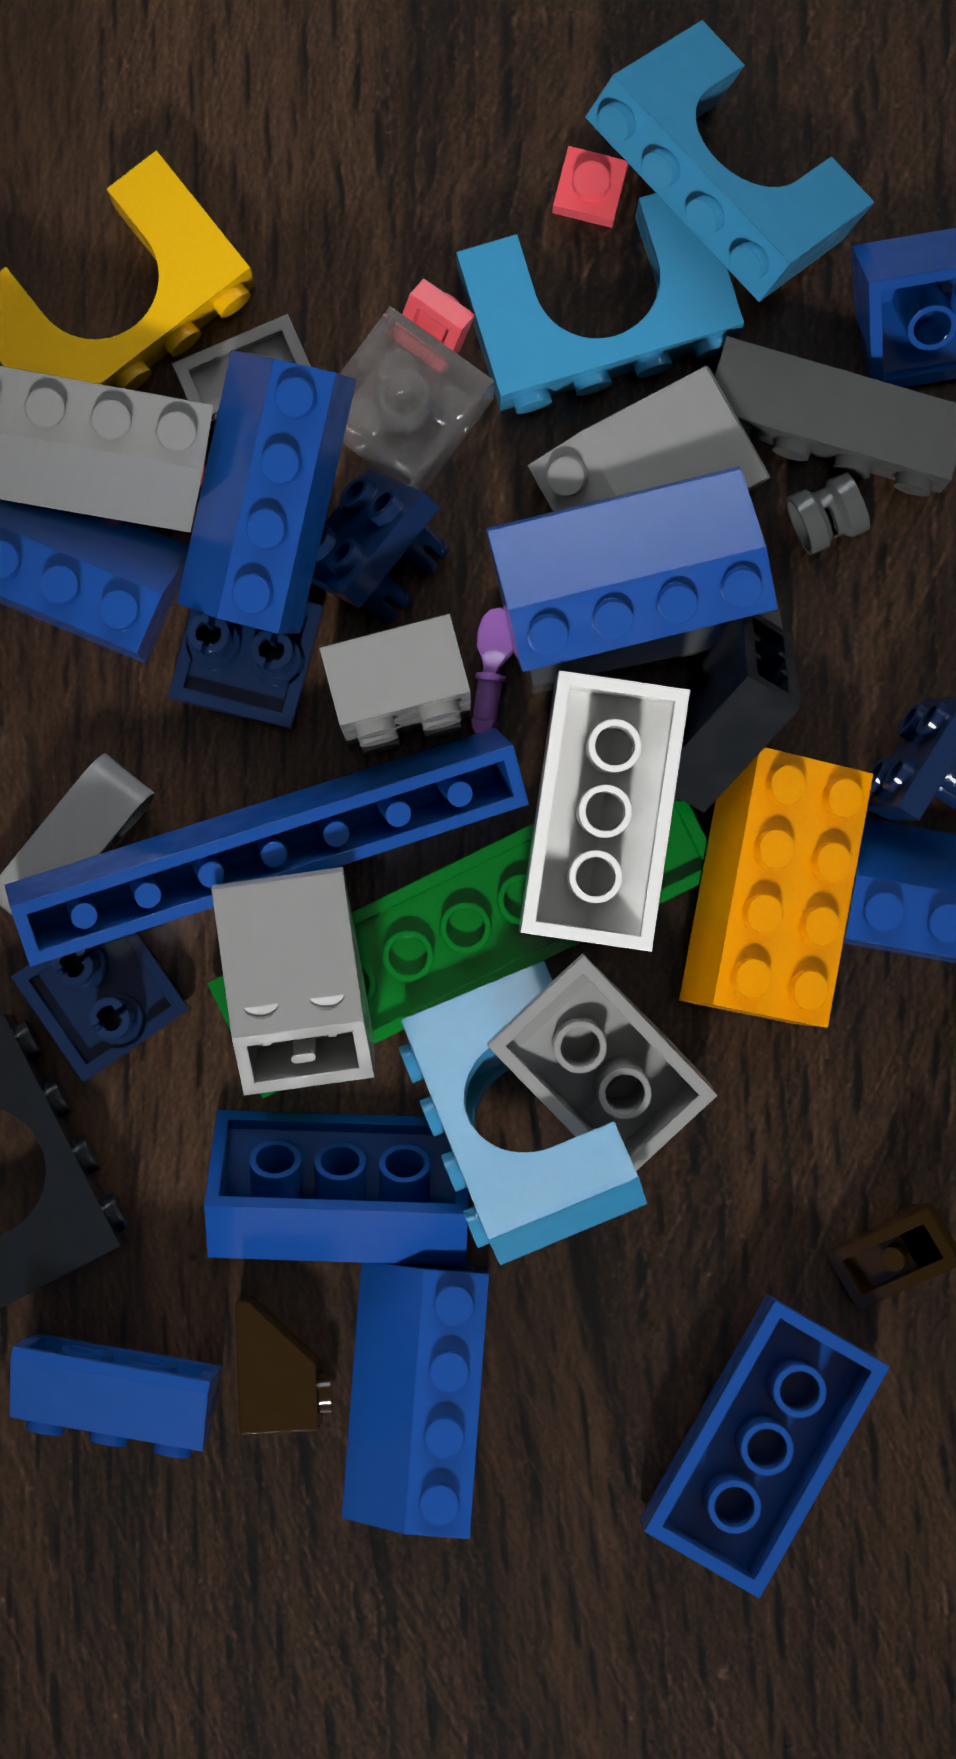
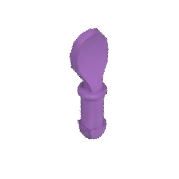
M502 607L490 609L482 617L477 631V648L482 658L483 672H476L475 679L478 682L473 718H469L472 734L492 728L498 730L500 722H497L502 684L506 682V676L500 675V669L514 653L504 608Z

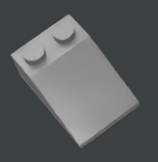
M708 366L584 429L528 465L553 512L738 466L742 469L748 491L771 478Z
M583 953L487 1042V1046L575 1137L614 1121L636 1171L718 1096L701 1071Z

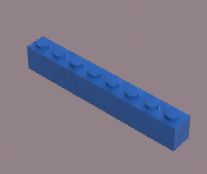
M492 728L5 884V890L29 965L32 967L213 908L212 885L336 868L529 805L514 746L496 728Z

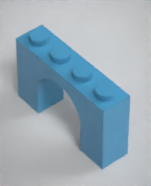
M701 20L612 75L585 118L760 302L843 241L873 205L874 201L832 156L792 184L781 187H767L740 178L725 168L711 154L701 138L696 119L716 107L745 64Z
M657 193L640 197L635 214L636 223L655 281L656 299L650 311L637 325L616 336L607 338L581 337L559 327L547 316L537 299L517 234L456 252L457 273L468 309L475 314L472 322L500 411L515 407L517 414L533 412L551 404V396L575 389L578 396L590 395L610 387L613 384L611 378L634 371L638 378L657 375L670 369L673 366L672 360L694 353L698 360L714 358L721 355L727 336L739 339L744 326V320L728 269Z
M544 961L401 1020L410 1043L398 1047L412 1082L415 1083L424 1079L431 1095L419 1100L433 1136L446 1133L452 1151L441 1155L455 1191L457 1192L467 1187L474 1203L473 1207L463 1211L469 1229L478 1248L487 1244L491 1245L500 1265L647 1204L640 1179L614 1121L551 1148L527 1153L508 1151L494 1146L476 1131L477 1112L485 1092L496 1079L510 1070L487 1046V1042L553 981Z

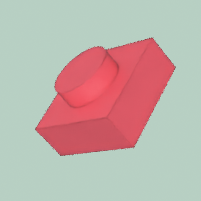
M568 146L552 213L613 228L628 169L627 161Z
M423 278L410 293L396 331L447 367L460 352L475 314L461 305L455 297L441 291Z

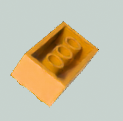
M764 747L717 798L679 1001L791 1024L828 1028L873 773Z

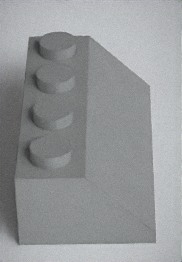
M0 366V499L191 533L214 405Z

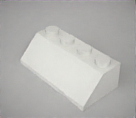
M559 670L554 684L519 932L652 952L690 694L689 689Z

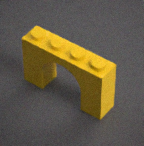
M156 150L107 188L115 210L158 264L159 281L157 293L148 312L136 325L119 335L104 339L76 337L62 331L51 323L8 268L4 267L0 270V364L9 368L136 390L150 377L152 371L149 368L168 353L172 357L182 354L197 342L201 336L199 329L218 314L221 318L229 317L246 304L251 296L249 290L255 286L251 268Z

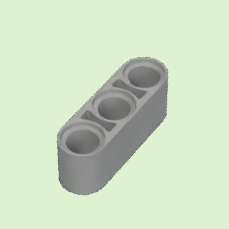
M106 753L99 756L85 770L0 874V906L12 915L5 884L116 849L148 809L155 797V792Z

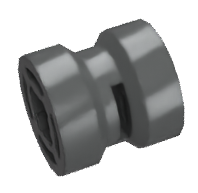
M847 472L828 479L824 488L818 491L810 492L804 489L786 498L787 510L793 528L802 546L810 555L829 548L834 538L841 535L853 538L870 529V518L864 499L855 481Z

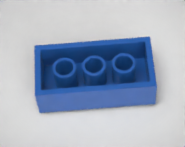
M766 1294L641 1514L640 1521L644 1532L760 1599L890 1367L876 1356Z

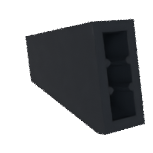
M759 614L727 622L686 688L690 690L674 801H685L704 813L801 708L793 635Z

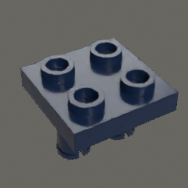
M368 468L364 475L355 478L346 486L340 496V505L324 524L311 583L359 609L364 605L382 624L393 622L399 617L400 613L386 602L384 597L391 603L395 602L403 609L406 608L410 601V594L387 576L403 555L415 566V569L421 575H427L440 566L429 554L435 553L442 560L448 555L449 545L443 539H439L426 526L440 507L424 491Z
M307 602L301 632L295 634H277L217 619L191 609L168 697L170 700L293 731L323 618L324 607Z
M956 696L928 699L923 704L916 703L906 713L897 729V734L902 737L890 758L882 757L870 771V773H873L867 811L880 820H920L934 796L956 810Z
M139 932L32 967L28 964L11 976L83 1082L89 1081L191 1010V1007Z

